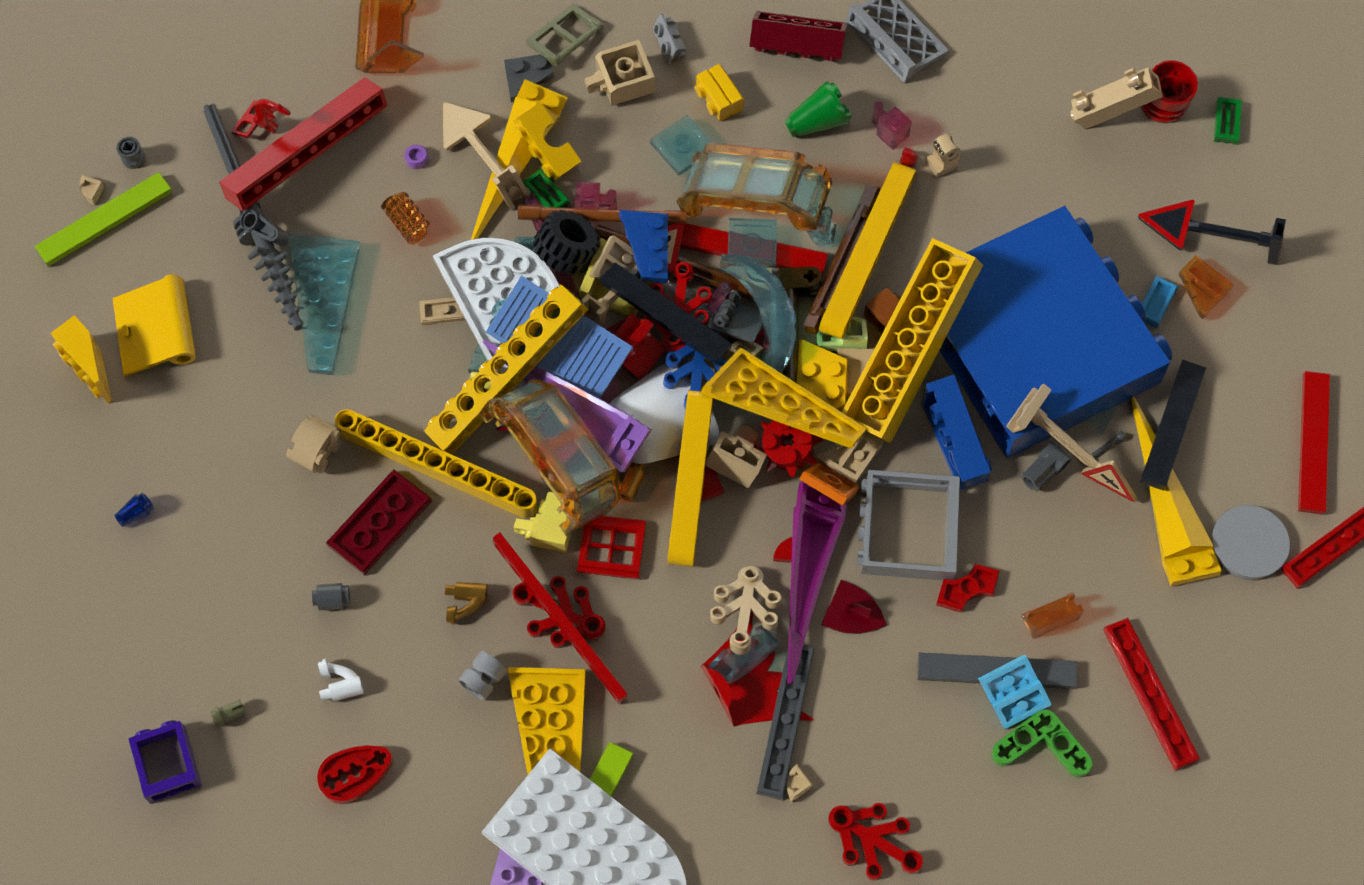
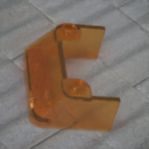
M417 0L360 1L355 59L357 70L364 73H404L424 57L423 52L403 44L405 16L415 9Z

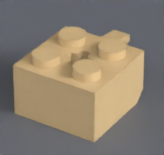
M640 40L600 51L595 56L597 72L585 78L588 93L606 92L611 106L655 93V76Z

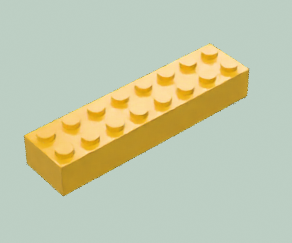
M934 238L931 239L842 411L843 414L865 427L866 432L891 444L983 267V264L976 257Z

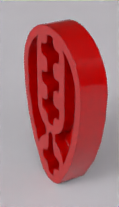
M372 745L356 746L336 752L328 756L320 765L317 774L318 786L324 796L334 803H353L368 794L381 782L392 766V755L387 748ZM377 754L385 757L383 765H379L378 762L373 763L376 761ZM353 766L361 769L359 777L355 778L354 775H350L347 777V783L343 784L342 781H338L335 783V789L325 788L328 785L327 780L330 778L334 781L339 780L341 772L349 775L352 773L351 768Z

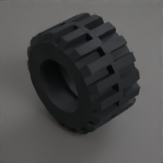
M555 210L545 218L534 237L533 245L535 246V252L540 255L539 258L546 262L547 266L554 268L555 271H562L564 274L572 273L575 275L585 271L600 247V235L597 234L596 228L591 225L592 223L585 220L583 216L577 215L572 211Z

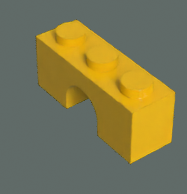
M539 102L515 119L514 129L521 138H525L529 144L528 149L535 158H539L543 164L542 169L544 173L555 181L578 165L581 159L569 142L560 147H552L546 143L544 131L554 121L542 103Z

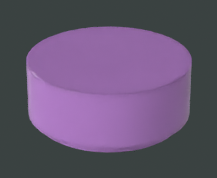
M412 145L404 153L405 162L412 169H421L429 161L428 152L421 145Z

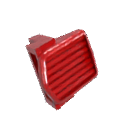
M632 313L626 315L623 320L606 328V330L633 347V350L629 353L621 367L634 377L643 378L664 353L665 348L651 335L649 330L653 324L648 319L640 320Z

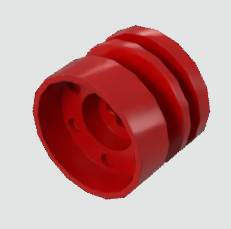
M1169 60L1157 64L1152 69L1159 77L1163 97L1141 106L1146 116L1161 123H1171L1182 118L1198 88L1196 74L1189 66L1183 62Z

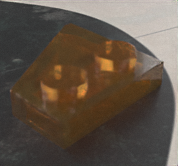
M1197 255L1179 273V277L1201 319H1204L1234 286L1233 283Z

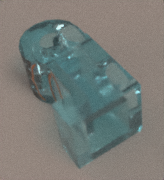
M807 206L803 226L809 237L818 246H832L837 225L831 221L833 214L831 207Z

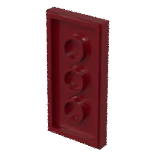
M393 469L327 540L326 545L365 576L430 505L432 498Z

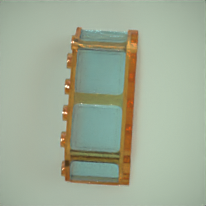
M708 143L701 153L697 151L694 154L689 175L681 196L677 198L676 202L680 210L687 211V217L691 218L700 216L703 212V206H718L729 210L735 208L748 212L761 211L772 215L787 214L790 222L796 229L816 231L833 181L826 167L818 164L817 167L804 162L805 155L800 152Z
M531 379L526 385L500 398L495 397L487 401L479 412L485 423L497 418L498 420L495 423L497 427L505 424L561 503L556 510L558 513L564 512L567 517L566 521L559 525L566 536L607 514L621 500L617 471L611 458L604 452L596 437L591 434L583 423L582 418L575 412L567 397L562 394L557 386Z

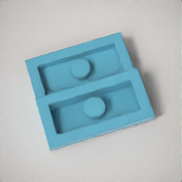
M1025 654L978 678L1004 729L1052 705Z

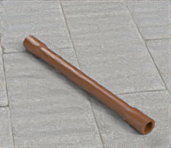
M518 205V220L545 219L552 211L565 210L581 215L588 221L621 222L619 217L620 210ZM630 210L668 214V225L683 222L684 225L687 224V211Z

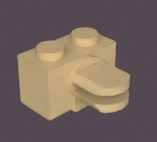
M740 426L736 429L733 436L723 431L720 433L707 456L706 466L749 488L759 473L767 454L754 448L758 438L755 430L748 426Z

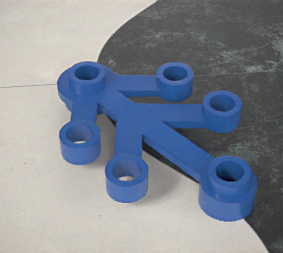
M685 345L679 350L667 354L666 365L671 369L678 368L681 359L694 353V359L676 371L666 373L663 385L667 389H674L677 387L678 381L692 373L690 390L700 391L702 375L709 381L720 370L719 366H723L727 360L722 358L715 365L714 373L704 362V356L690 346ZM671 358H674V359H676L677 361H676V362H672L670 359H671ZM668 379H673L675 382L671 383V382H668L667 380H668ZM686 394V396H685L684 403H683V406H684L685 409H686L687 394Z

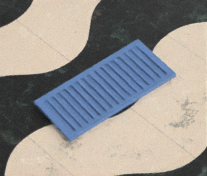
M520 276L513 290L486 330V333L501 343L507 342L513 336L514 330L530 318L533 309L542 305L548 299L549 293L525 277ZM560 308L554 310L552 319L559 316ZM583 315L537 366L601 399L627 356L633 350V347ZM539 327L535 331V337L542 334L543 327ZM525 345L518 349V354L522 355L525 352Z

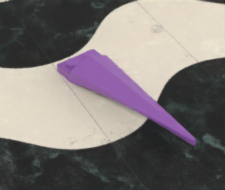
M487 340L483 341V344L496 354L499 346ZM535 366L523 379L602 459L622 473L626 472L652 429L634 418L633 415L538 366Z

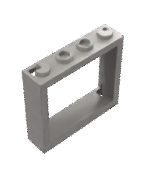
M868 470L867 478L862 479L861 494H865V502L860 503V517H864V526H859L858 541H863V548L858 550L857 565H862L861 574L954 580L957 566L960 477ZM874 487L947 492L944 567L870 561Z

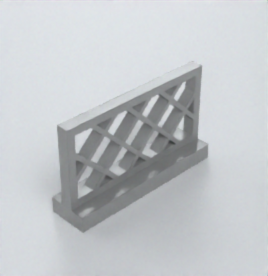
M869 0L861 5L858 3L851 5L846 22L904 83L911 80L914 73L948 54L949 50L901 0H890L894 8L882 6L881 2L884 0ZM866 10L877 11V17L869 16ZM880 12L893 14V19L880 18ZM896 15L905 16L909 20L908 23L896 21ZM879 24L892 26L891 32L884 31ZM895 27L908 29L907 35L895 33ZM911 30L919 31L923 38L911 36ZM894 40L906 42V48L899 47ZM910 43L922 45V51L909 49ZM926 46L935 47L938 52H926ZM909 55L921 57V62L915 64L909 58Z

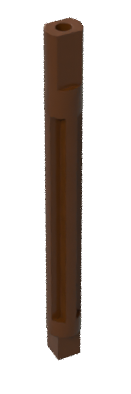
M867 185L803 325L806 333L817 335L819 332L822 317L881 189L877 186Z
M600 224L596 227L600 238L608 240L610 236L614 235L631 247L626 234ZM678 255L677 264L680 262L691 264L695 279L726 291L737 290L740 297L759 304L765 294L764 287ZM682 268L679 273H686L688 269Z

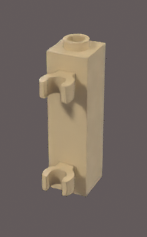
M1149 67L1138 72L1135 68L1124 71L1126 77L1087 94L1083 90L1073 93L1075 99L1071 100L1073 108L1071 110L1072 119L1075 123L1087 129L1163 97L1159 77Z

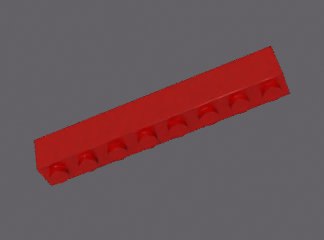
M362 78L219 181L225 199L241 211H245L386 108L387 102L383 89L367 78Z

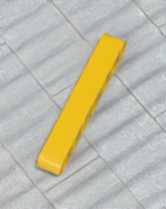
M688 390L667 559V564L689 567L694 565L713 398L701 394V391Z

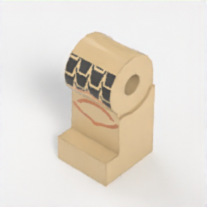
M943 134L933 142V154L927 156L926 159L936 178L957 169L960 157V148L953 143L951 134Z

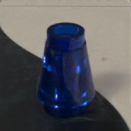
M142 492L139 495L135 494L114 516L118 523L124 527L150 515V511L154 509V506L146 494Z

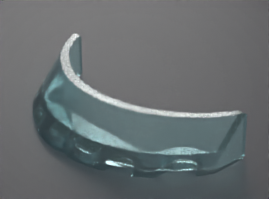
M722 255L720 268L734 276L745 286L759 308L764 329V349L762 350L760 360L782 373L791 357L796 339V331L794 329L796 317L791 299L788 297L780 280L765 267L757 263L754 258L747 255ZM720 401V405H721V406L728 404V403H725V402Z

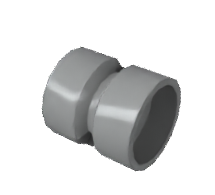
M480 651L472 661L473 667L467 668L458 679V682L472 695L485 701L494 690L492 684L499 683L507 673V669L493 656Z

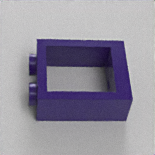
M167 721L161 724L160 728L154 730L144 729L138 731L135 736L128 738L143 796L150 804L202 786L187 730L181 721ZM177 735L187 772L150 784L141 747Z

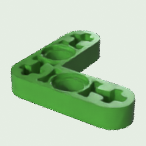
M1047 709L1038 711L999 740L991 752L994 763L1005 767L1011 765L1043 741L1072 776L1077 778L1084 777L1092 768V759L1060 719ZM1040 717L1044 720L1048 718L1051 721L1049 723L1050 728L1045 725L1036 733L1034 728L1039 725ZM1022 731L1028 732L1032 737L1031 743L1027 745L1021 744L1017 739V734ZM1058 737L1066 738L1069 742V748L1066 750L1058 749L1055 745V739ZM1013 743L1015 748H1013L1009 752V759H1007L1005 756L1000 758L998 756L1000 752L999 748H1001L1004 751L1007 748H1009ZM1073 749L1076 750L1073 754L1074 758L1077 761L1083 760L1085 762L1084 770L1080 767L1074 768L1075 760L1072 756L1068 759L1065 758Z

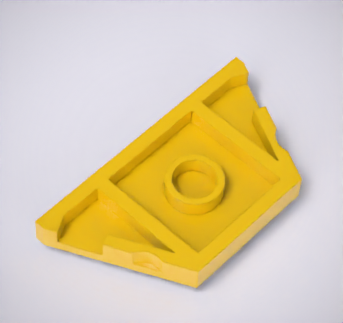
M799 340L797 384L832 407L842 411L847 403L848 360L805 340Z

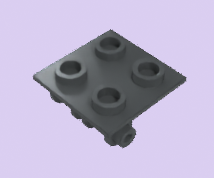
M731 290L727 292L725 298H721L707 327L718 333L754 343L768 312L741 304L739 292Z

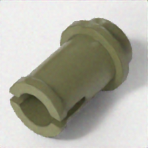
M240 699L221 708L216 706L214 707L215 710L210 711L216 726H224L225 722L246 715Z

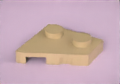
M865 431L864 435L852 449L836 443L834 448L825 453H818L815 460L857 484L882 448L883 441Z

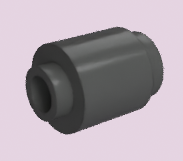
M342 583L317 585L316 590H312L313 606H318L319 611L344 609V606H350L349 585H343Z

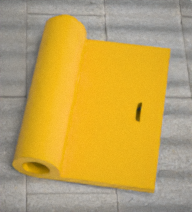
M175 274L166 275L163 279L113 298L122 370L125 377L166 361L177 365H185L196 359L183 278Z

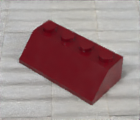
M756 11L752 20L749 47H755L754 50L758 52H768V49L777 50V53L780 55H791L792 52L799 53L803 58L822 56L823 60L837 61V59H842L847 23Z

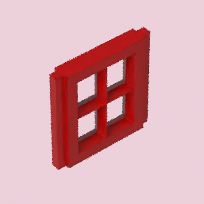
M586 514L577 573L638 580L646 521ZM593 529L612 531L610 544L591 542ZM616 533L636 534L634 547L615 545ZM590 547L609 549L607 562L588 560ZM614 549L633 551L631 565L613 563Z

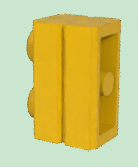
M717 64L709 70L697 74L696 85L694 86L699 98L704 97L707 102L706 107L712 116L716 115L719 121H723L744 109V98L721 64Z

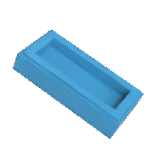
M1158 276L1155 277L1142 302L1146 316L1143 322L1158 328L1177 291L1178 285Z

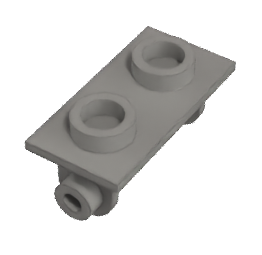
M661 13L653 26V33L657 37L661 53L664 55L667 64L670 65L673 58L678 60L684 59L687 50L682 39H674L680 36L675 21L670 17L665 18L663 13Z

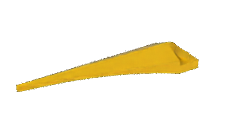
M526 79L524 80L514 100L496 161L503 170L512 165L520 176L533 157L528 149L529 144L525 138H521L514 129L515 119L541 102L554 121L544 131V139H546L558 122L568 97ZM493 172L491 173L471 240L479 239L504 200L492 180L495 177Z
M1132 395L1130 402L1145 466L1155 434L1136 398ZM1172 468L1164 491L1149 486L1162 565L1171 587L1220 576L1222 572L1213 550L1214 546Z

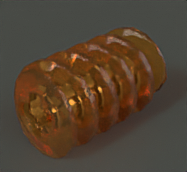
M407 192L392 195L382 203L381 209L385 211L386 216L390 218L408 244L414 245L419 243L427 235V229L430 225L429 220L424 219L425 216L419 212V207L414 205L412 199H408L409 194Z

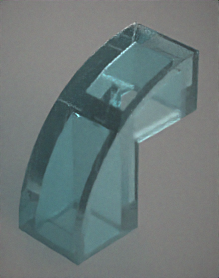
M762 625L753 628L749 632L751 637V649L749 652L738 655L732 652L730 648L722 650L707 668L719 672L729 685L753 670L780 645L771 632Z

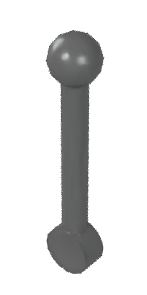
M1118 432L1115 438L1094 451L1091 455L1095 458L1116 442L1124 441L1126 438L1125 433Z

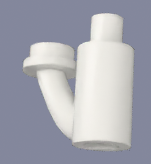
M326 658L318 662L321 677L327 676V678H330V673H334L345 678V680L328 684V689L320 690L321 701L332 698V701L335 702L364 694L360 676H357L353 670L341 665L328 663Z

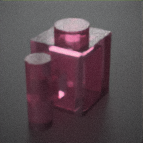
M876 102L874 104L872 123L878 125L876 135L893 150L910 136L912 121L896 106L886 113L883 110V103Z
M576 182L575 208L601 209V207H608V209L617 210L615 190L610 189L607 191V194H601L600 183Z

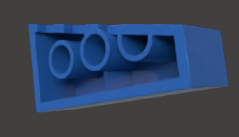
M955 375L927 383L921 405L952 475L960 477L959 491L987 482L992 471L991 463L984 456L981 441L974 429Z

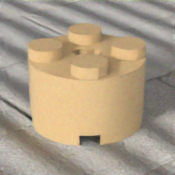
M310 414V420L305 418L295 431L291 442L295 443L293 450L288 448L286 457L313 473L318 472L322 474L329 462L326 459L331 452L336 453L341 445L342 440L338 439L340 435L339 429Z

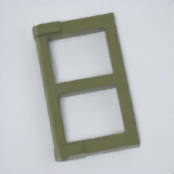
M572 4L528 38L526 45L556 66L594 34L601 31L604 26L595 17H591L575 4ZM572 14L592 27L578 39L559 26ZM551 31H554L570 43L568 47L557 55L538 42Z

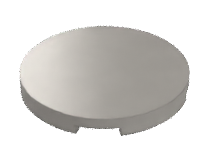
M1241 505L1229 509L1220 516L1211 533L1213 550L1216 558L1222 564L1221 567L1228 573L1241 579L1259 580L1274 574L1285 563L1290 550L1289 535L1284 524L1273 513L1258 506Z

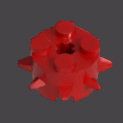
M774 420L770 423H761L764 429L762 442L756 444L754 448L767 454L769 459L766 467L767 471L778 467L782 470L787 469L790 477H795L797 468L800 469L807 463L816 465L817 461L813 457L814 446L821 443L823 438ZM792 439L793 445L790 446L787 444L785 446L784 442L786 440Z

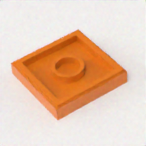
M821 462L805 470L799 479L842 506L857 496L861 489L858 484Z

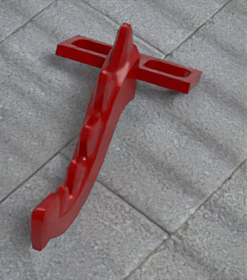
M268 99L254 100L231 132L232 134L249 138L255 129L259 127L275 134L274 128H278V124L274 121L275 116L273 113L278 111L280 114L289 116L291 112L281 104ZM244 123L252 124L246 133L238 132Z

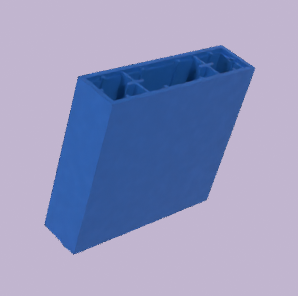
M1066 206L965 252L976 257L983 264V267L939 349L1006 459L1053 437L1040 425L1037 426L1032 421L1029 422L1025 429L1015 433L1006 427L1032 388L1035 387L1038 390L1042 384H1045L1051 389V392L1040 408L1047 414L1050 420L1065 431L1130 399L1132 395L1136 396L1160 384L1172 360V351L1166 339L1160 334L1152 336L1143 321L1146 316L1139 299L1133 294L1126 297L1118 285L1119 273L1113 260L1108 256L1100 258L1091 245L1093 243V234L1088 223L1081 217L1074 219Z

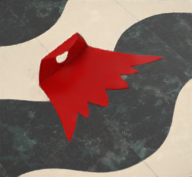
M752 611L750 612V619L747 634H749V636L751 634L753 622ZM760 635L751 639V649L743 655L732 652L729 637L701 665L733 727L749 723L772 721L778 695L776 690L780 686L782 673L767 671L775 657L774 650L755 653L760 643ZM801 711V721H814L812 717Z

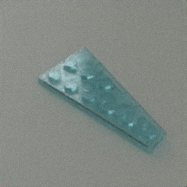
M288 233L298 306L300 307V320L304 322L302 330L307 368L309 373L333 375L360 243L356 240Z

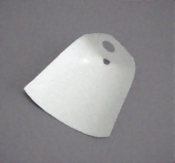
M666 364L660 365L610 402L611 405L633 415L634 418L652 429L632 462L651 463L680 455L685 417L683 403L688 390H690L691 380L688 376L678 381V385L674 389H667L663 385L665 374L674 372L677 368L671 369ZM668 379V380H667L668 382H671V383L675 382L673 379ZM713 411L708 446L713 445L719 436V428Z

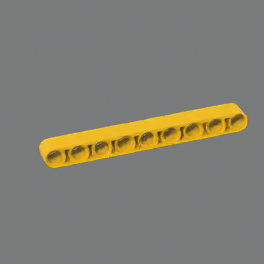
M896 162L892 164L819 326L820 332L843 339L910 191L917 172L916 169Z
M341 410L335 416V425L340 431V436L352 443L521 518H531L538 511L536 495L529 488L352 410ZM346 422H353L349 427H342ZM368 432H375L371 437H364ZM391 441L397 442L393 447L386 446ZM412 451H419V454L415 457L408 456ZM434 461L442 462L437 467L430 466ZM456 471H464L463 475L459 477L453 476ZM484 480L487 482L484 486H475L478 481ZM502 490L509 491V494L504 497L497 495ZM524 500L532 502L527 507L521 506L520 503Z

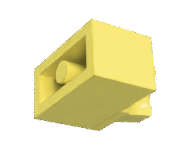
M548 492L546 500L542 499L540 502L539 514H536V517H531L530 520L516 518L514 532L524 535L525 540L531 541V546L566 553L579 509L578 498Z

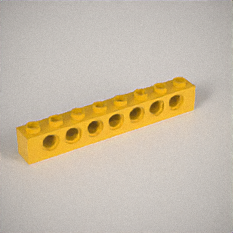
M562 284L549 292L548 299L542 305L533 309L530 318L524 324H520L514 330L513 336L497 348L496 354L480 366L479 372L474 378L467 380L459 394L446 402L444 410L439 415L430 419L428 427L424 432L442 451L453 455L589 310ZM560 308L559 316L552 319L554 310ZM539 327H543L542 334L535 337V331ZM525 345V352L518 356V349ZM508 363V370L501 374L502 366ZM491 381V388L484 392L485 384ZM474 400L473 407L467 410L468 402ZM456 418L457 423L455 427L451 429L450 422L452 419Z

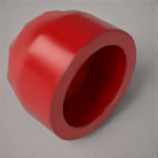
M904 147L899 164L911 168L916 165L918 154L916 151Z

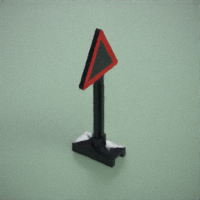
M1193 199L1138 215L1139 220L1180 251L1183 250L1187 232L1192 231L1257 243L1258 246L1268 247L1267 263L1274 265L1278 263L1286 219L1276 218L1271 233L1263 231L1258 233L1192 221L1191 216L1195 204Z

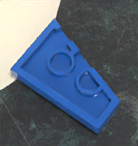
M620 210L619 217L624 224L627 240L630 241L633 258L641 281L666 283L668 279V214Z

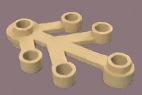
M755 566L742 568L738 573L736 581L728 586L719 585L714 589V599L718 603L727 602L729 596L743 589L742 596L724 607H713L710 611L711 622L722 624L727 617L740 610L737 631L730 637V649L738 655L746 654L751 649V637L747 634L751 611L760 619L765 629L773 630L778 625L777 615L773 612H767L753 597V593L756 590L765 599L766 606L771 609L780 606L781 595L777 591H770L763 583V572ZM718 593H725V595L720 596ZM775 598V599H777V600H776V601H770L769 599ZM715 614H721L722 616L716 617V616H714V615H715ZM771 619L773 622L769 623L766 620Z

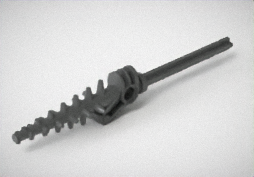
M214 103L210 106L206 104L203 112L228 174L240 167V163ZM257 201L245 211L239 209L240 216L234 220L233 226L242 245H256L254 250L248 255V258L251 260L259 255L262 259L254 266L255 270L266 267L267 271L261 277V280L265 281L269 278L272 280L273 283L268 287V291H277L278 296L274 301L283 304L284 308L281 312L283 314L287 313L290 319L288 321L289 325H292L295 331H299L303 328L304 322L300 320L298 314L300 307H296L294 303L297 294L295 292L291 294L290 292L294 281L293 279L287 280L288 275L286 273L291 267L289 265L285 266L282 263L288 254L286 252H279L273 244L275 243L282 247L286 246L290 238L283 229L264 215L261 205Z

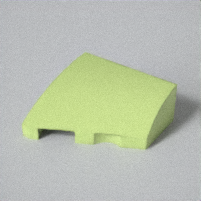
M856 316L853 317L843 339L819 331L816 335L817 346L830 352H837V348L867 349L868 334L866 320Z

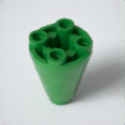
M828 81L823 83L788 115L789 118L784 120L792 137L820 132L849 123V119L853 117L847 105L840 103L838 98L842 97L836 84H830Z

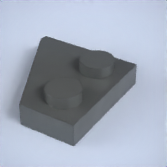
M540 54L504 60L511 102H514L525 79L540 85L554 78L552 64Z

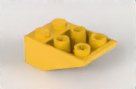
M74 315L50 333L55 340L52 345L66 365L71 366L75 370L74 373L83 383L86 382L93 395L97 399L102 397L109 403L112 399L102 352L88 329Z

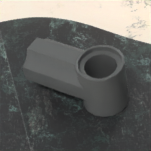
M1052 441L1041 451L1038 459L1021 475V478L1028 488L1038 491L1054 474L1058 475L1062 472L1072 458Z

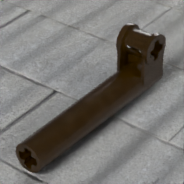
M812 266L798 268L783 267L777 270V371L797 383L798 298L817 296L823 283L821 271Z

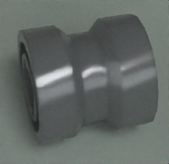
M124 137L117 143V152L127 168L136 169L144 164L146 156L136 138Z

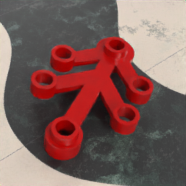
M687 262L678 263L674 268V275L677 280L674 304L688 314H691L702 304L709 303L712 299V293L708 287H701L697 291V296L685 304L687 283L691 282L694 278V270L691 264ZM682 268L688 269L686 273H679ZM654 283L650 285L654 290L659 289L660 294L666 297L660 284ZM703 292L709 293L706 298L700 297ZM705 310L696 311L694 318L697 319L700 315H705V320L700 322L707 325L709 323L708 313ZM646 316L663 334L662 343L666 350L675 352L686 345L680 339L676 342H671L670 339L674 335Z
M562 576L553 577L550 585L552 591L558 597L559 607L571 623L577 625L575 628L578 632L590 640L603 636L606 630V623L600 615L593 613L589 602L588 589L584 586H579L573 592L575 601L580 603L583 612L582 616L575 613L572 609L566 592L565 579ZM561 581L563 585L560 588H556L554 583ZM519 583L514 587L513 598L518 605L525 606L531 604L544 610L523 583ZM583 591L586 593V596L578 598L577 593ZM521 593L528 594V597L524 600L519 598ZM550 617L540 621L532 620L527 625V631L531 637L537 638L542 635L543 631L556 627V624ZM591 624H596L598 626V628L595 631H590L588 629V627ZM534 625L540 627L537 632H532L530 629ZM554 631L550 636L551 644L555 648H562L568 641L561 631ZM556 636L563 638L560 643L553 641Z
M875 803L872 807L855 811L843 805L834 807L829 813L828 822L834 831L840 833L844 850L842 860L846 865L853 866L859 859V853L853 847L852 832L861 839L867 863L865 873L868 879L878 880L882 875V867L878 864L874 846L899 861L903 871L908 874H915L921 869L923 858L919 852L915 850L904 852L880 837L892 833L905 835L910 829L908 819L899 817L894 822L864 827L857 821L869 818L881 821L885 818L887 809L884 804ZM875 808H881L883 810V815L877 816L874 814L873 810ZM844 816L847 821L844 824H840L836 818ZM903 822L906 824L907 828L905 830H899L897 828V823ZM851 852L855 854L856 859L849 861L846 859V854ZM913 859L916 862V866L910 868L907 866L906 861ZM876 867L879 870V874L873 876L869 873V869Z

